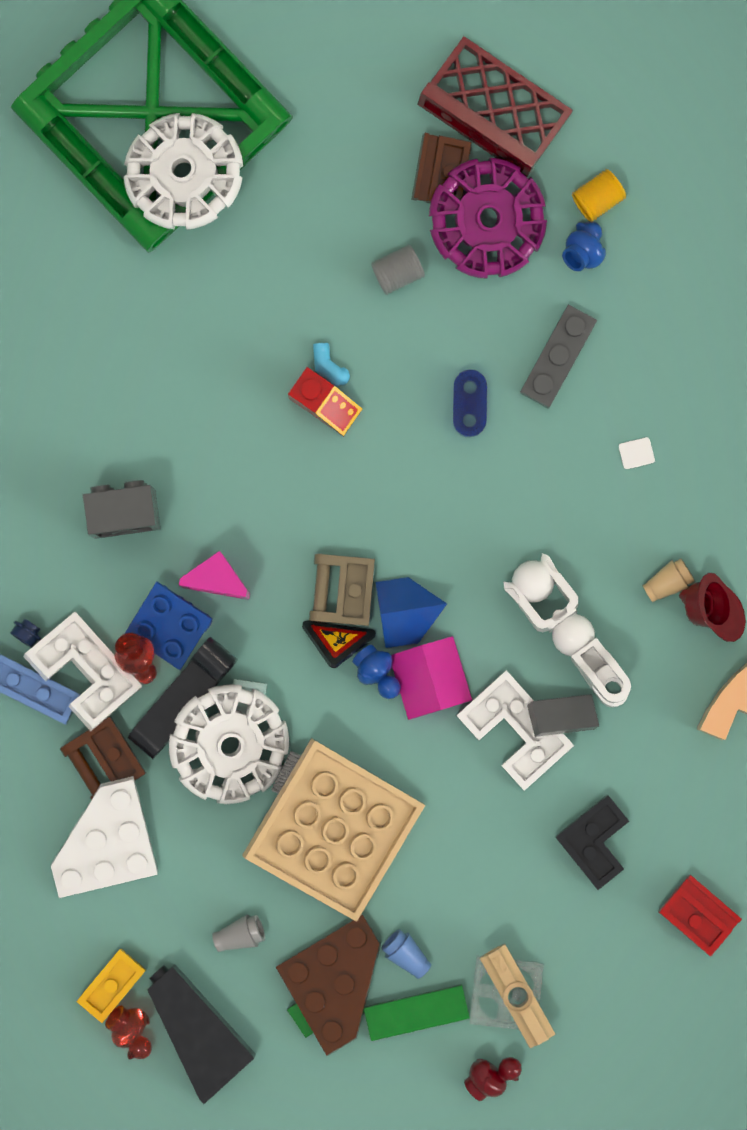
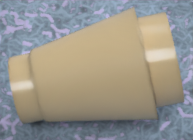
M679 559L676 562L671 560L642 586L651 601L655 602L658 599L660 600L688 589V585L695 580L683 560Z

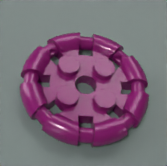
M490 157L488 161L478 162L477 159L466 161L453 168L447 174V180L443 185L438 184L433 194L429 208V217H432L433 229L430 230L433 242L445 260L449 258L457 265L455 269L464 274L487 279L488 275L508 276L529 263V256L534 251L538 252L543 242L547 227V220H544L543 207H546L543 195L532 177L527 178L520 172L521 168L514 163ZM489 174L491 184L481 185L480 175ZM510 182H513L520 188L515 196L505 189ZM458 186L467 191L466 194L461 196L460 200L453 195ZM486 208L494 210L497 215V222L492 228L484 226L480 220V215ZM530 208L531 221L523 222L522 209ZM455 214L456 227L446 228L445 215ZM516 236H519L524 242L518 250L510 244ZM462 241L465 245L472 247L466 255L457 249ZM497 251V261L487 262V252Z

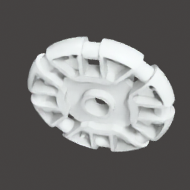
M176 113L155 120L148 125L150 128L142 136L137 135L126 155L124 165L127 166V175L124 176V185L131 203L135 208H140L144 212L143 217L167 229L174 230L175 226H186L187 230L213 222L218 218L217 214L224 207L229 209L241 187L243 178L239 175L240 168L243 167V160L236 140L231 134L227 135L222 130L223 125L201 114L192 113L191 116H180V113ZM181 130H190V138H179ZM160 138L163 142L154 150L151 145ZM214 140L217 144L210 150L205 144L208 141ZM189 163L191 171L187 176L180 178L174 175V169L178 164ZM150 166V174H140V168ZM217 166H226V174H218ZM156 190L160 197L152 202L149 197ZM211 190L216 197L207 204L202 198ZM175 204L182 207L186 206V213H175Z
M234 684L209 688L208 693L199 698L194 696L178 713L174 721L177 724L174 734H170L169 738L170 761L172 767L177 768L181 775L179 777L180 782L196 796L204 800L207 797L212 798L220 804L241 803L250 800V796L260 790L262 793L266 791L278 778L283 766L284 755H288L289 751L288 727L286 721H282L279 717V708L269 697L255 689L248 691L242 689L241 685ZM238 702L248 705L245 714L236 710ZM216 704L219 713L208 718L204 710ZM266 720L269 728L262 733L258 724ZM190 728L197 730L195 734L196 741L186 739ZM228 737H235L239 741L237 750L230 754L222 752L221 744L223 740ZM263 749L272 751L269 761L260 759ZM198 758L203 766L192 769L189 762ZM252 772L254 779L243 784L240 778ZM215 775L224 778V782L220 787L212 785Z

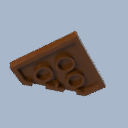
M363 915L360 916L357 922L351 921L276 967L326 1056L354 1041L358 1036L376 959L378 958L381 946Z

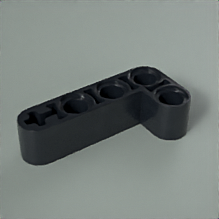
M209 637L191 658L188 666L135 726L127 738L150 758L154 759L169 742L170 734H174L177 725L174 721L183 706L194 696L199 698L208 693L209 688L217 686L238 659L215 639Z

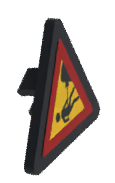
M304 621L302 625L310 640L331 668L340 666L375 638L376 634L373 629L314 621Z

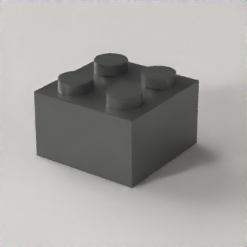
M144 480L125 482L123 489L116 490L111 488L110 485L94 486L90 488L91 493L83 494L88 535L94 539L161 530L156 490L151 485L144 483Z

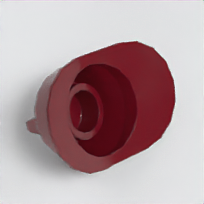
M715 573L705 574L700 582H696L688 589L680 592L679 598L685 604L686 615L690 622L696 626L710 628L718 637L726 642H735L741 638L746 624L742 603L736 594Z

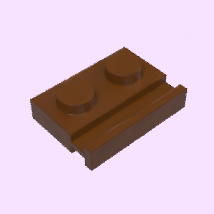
M425 132L422 135L411 200H420L431 204V199L438 184L443 185L448 178L447 174L453 168L469 160L472 142L440 135H430V133ZM458 186L453 192V195L459 200L463 195V188L461 186Z

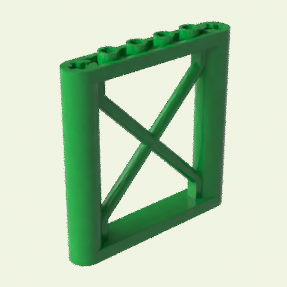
M114 0L109 6L110 11L101 20L96 18L88 24L84 30L86 34L77 42L75 40L69 42L61 50V57L53 64L47 63L37 72V79L15 99L11 109L149 253L156 249L180 226H175L174 230L167 229L143 217L144 212L140 208H135L131 203L125 189L124 179L65 117L145 119V132L150 128L148 125L155 120L176 113H180V116H191L192 113L201 114L215 121L243 122L252 132L238 145L244 167L290 123L293 116L183 0ZM140 14L148 22L146 106L61 103L53 93L133 18ZM162 28L239 108L159 106ZM158 139L151 145L154 150L158 147ZM144 166L143 174H150V166ZM217 166L218 174H226V166ZM156 190L150 194L149 199L152 202L156 200ZM210 190L202 199L206 202L214 193ZM175 204V213H186V206L182 207Z

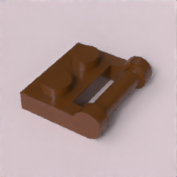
M108 717L94 730L86 731L60 748L64 757H69L91 792V800L101 783L80 751V748L86 744L110 781L134 776V780H137L146 774L112 717Z

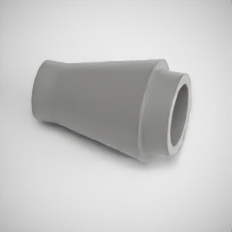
M245 915L222 930L212 934L213 942L218 952L258 947L260 942L265 941L264 929L257 915L252 917Z

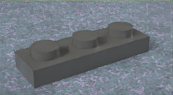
M568 304L520 394L549 409L597 320Z

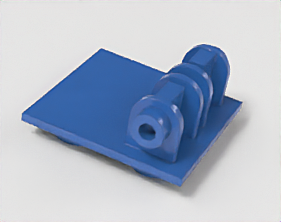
M157 581L125 634L178 670H181L204 632L212 624L213 618Z

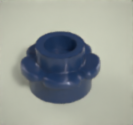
M24 618L21 623L18 621L13 622L15 626L10 634L25 645L32 648L37 640H42L37 635L41 629Z

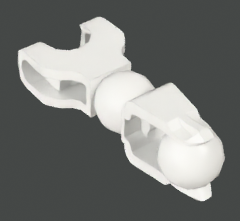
M542 553L540 561H526L520 564L514 571L512 582H503L505 591L517 602L520 609L537 631L542 633L546 631L552 632V640L555 647L562 654L571 656L572 662L604 705L612 708L622 705L627 700L631 690L630 680L616 660L603 647L600 641L595 638V630L591 622L584 616L577 614L578 596L561 573L557 571L550 556ZM554 585H556L568 601V604L564 609L556 610L552 618L542 620L530 603L546 599L552 593ZM611 681L616 682L620 686L621 692L617 694L609 693L605 685Z

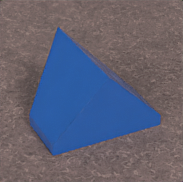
M409 577L375 582L385 648L418 644L447 605L446 602Z

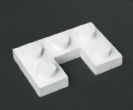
M76 612L72 613L23 656L45 681L50 679L68 662L72 661L92 683L86 691L69 705V708L90 731L94 730L142 687L138 680Z
M506 670L456 716L478 740L484 737L503 718L526 743L501 766L525 791L574 745L564 734L534 736L527 704L534 700Z

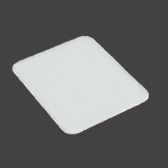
M648 437L619 444L620 455L625 469L655 462L651 442Z

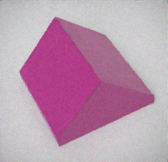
M220 551L181 577L179 581V586L185 589L246 600L250 598V592Z
M453 636L392 654V668L395 678L401 684L400 694L408 720L472 701Z

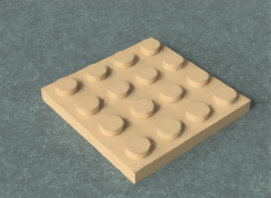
M311 738L242 856L357 922L425 805Z

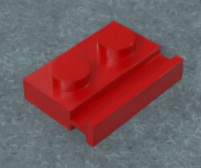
M691 875L686 877L685 881L658 910V913L710 957L729 936L733 928L742 920Z

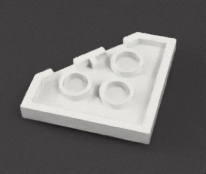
M134 776L100 784L91 802L78 819L61 850L55 856L51 863V869L59 898L158 875Z

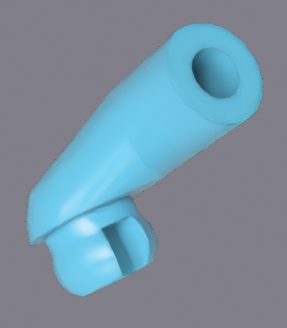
M329 343L313 344L315 373L336 387L347 384L350 379V373L345 367L340 368L330 360Z

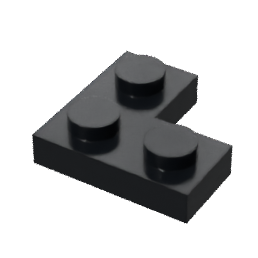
M606 795L555 836L597 890L624 870L603 842L626 825L629 820L609 795Z

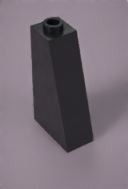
M176 964L170 969L163 965L149 978L153 984L147 991L199 1100L205 1104L255 1058L256 1054Z

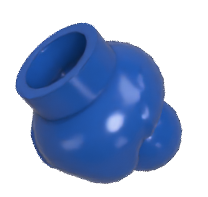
M594 221L579 222L576 224L577 231L572 232L566 239V249L562 254L565 264L574 271H582L584 268H596L603 262L606 256V250L599 242L602 236L600 225Z
M368 645L363 648L352 660L358 668L357 677L359 681L364 685L378 683V692L383 698L393 699L397 697L401 690V684L395 677L387 676L393 664L392 655L389 652L378 651L374 645Z

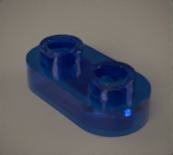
M465 370L456 377L453 385V426L458 434L471 438L478 436L486 426L487 382L480 372ZM467 382L475 384L476 391L469 394L464 391V385ZM471 415L475 418L476 423L472 427H467L463 423V418Z

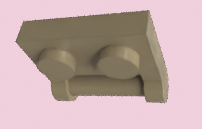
M315 554L314 564L317 565L314 605L313 611L309 612V621L369 626L375 559ZM330 566L340 567L336 613L326 612Z

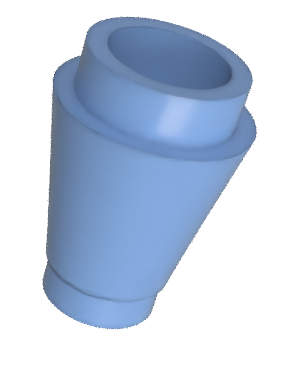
M399 929L382 945L381 949L386 953L385 958L411 975H414L417 979L423 977L431 967V963L409 933L404 934Z

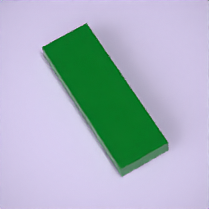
M462 984L364 1007L371 1041L470 1019Z

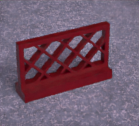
M464 36L431 82H428L417 104L495 158L503 159L521 168L520 172L526 177L532 172L538 160L573 112L571 108ZM466 49L476 56L478 66L460 68L458 57L461 52ZM454 63L455 69L449 70ZM497 70L503 74L505 85L488 87L485 72ZM479 73L482 88L465 90L462 75ZM457 76L459 92L447 93L438 87L443 78ZM525 89L531 94L532 103L515 106L512 90ZM507 91L510 107L492 109L489 94ZM484 95L487 110L475 112L468 107L467 97ZM551 107L562 114L557 122L543 124L540 109ZM534 110L537 125L520 128L517 112ZM511 113L514 129L502 130L496 126L494 116ZM551 130L549 134L545 137L544 131ZM539 132L541 145L536 152L523 144L521 134Z

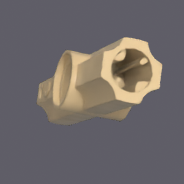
M504 943L481 956L479 959L529 1048L540 1045L555 1035L552 1026L506 944ZM515 987H521L527 992L525 1001L518 1005L508 1000L510 990Z

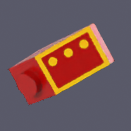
M306 367L288 393L291 401L343 437L362 411L359 405L336 386L308 367Z

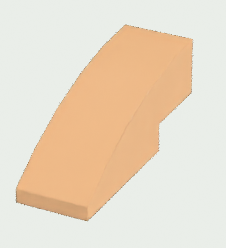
M747 663L733 674L715 695L707 707L697 730L720 740H726L737 711L747 714Z

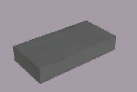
M592 694L531 701L527 704L535 737L595 730L599 727Z

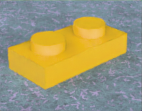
M120 948L76 1002L103 1023L146 969Z

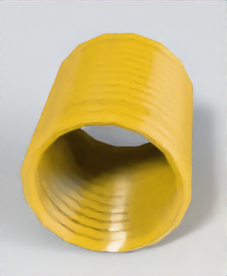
M605 169V171L596 175L588 183L580 186V189L577 188L575 192H572V197L585 218L593 222L597 220V217L599 218L602 214L613 208V206L626 199V192L617 177L610 170Z

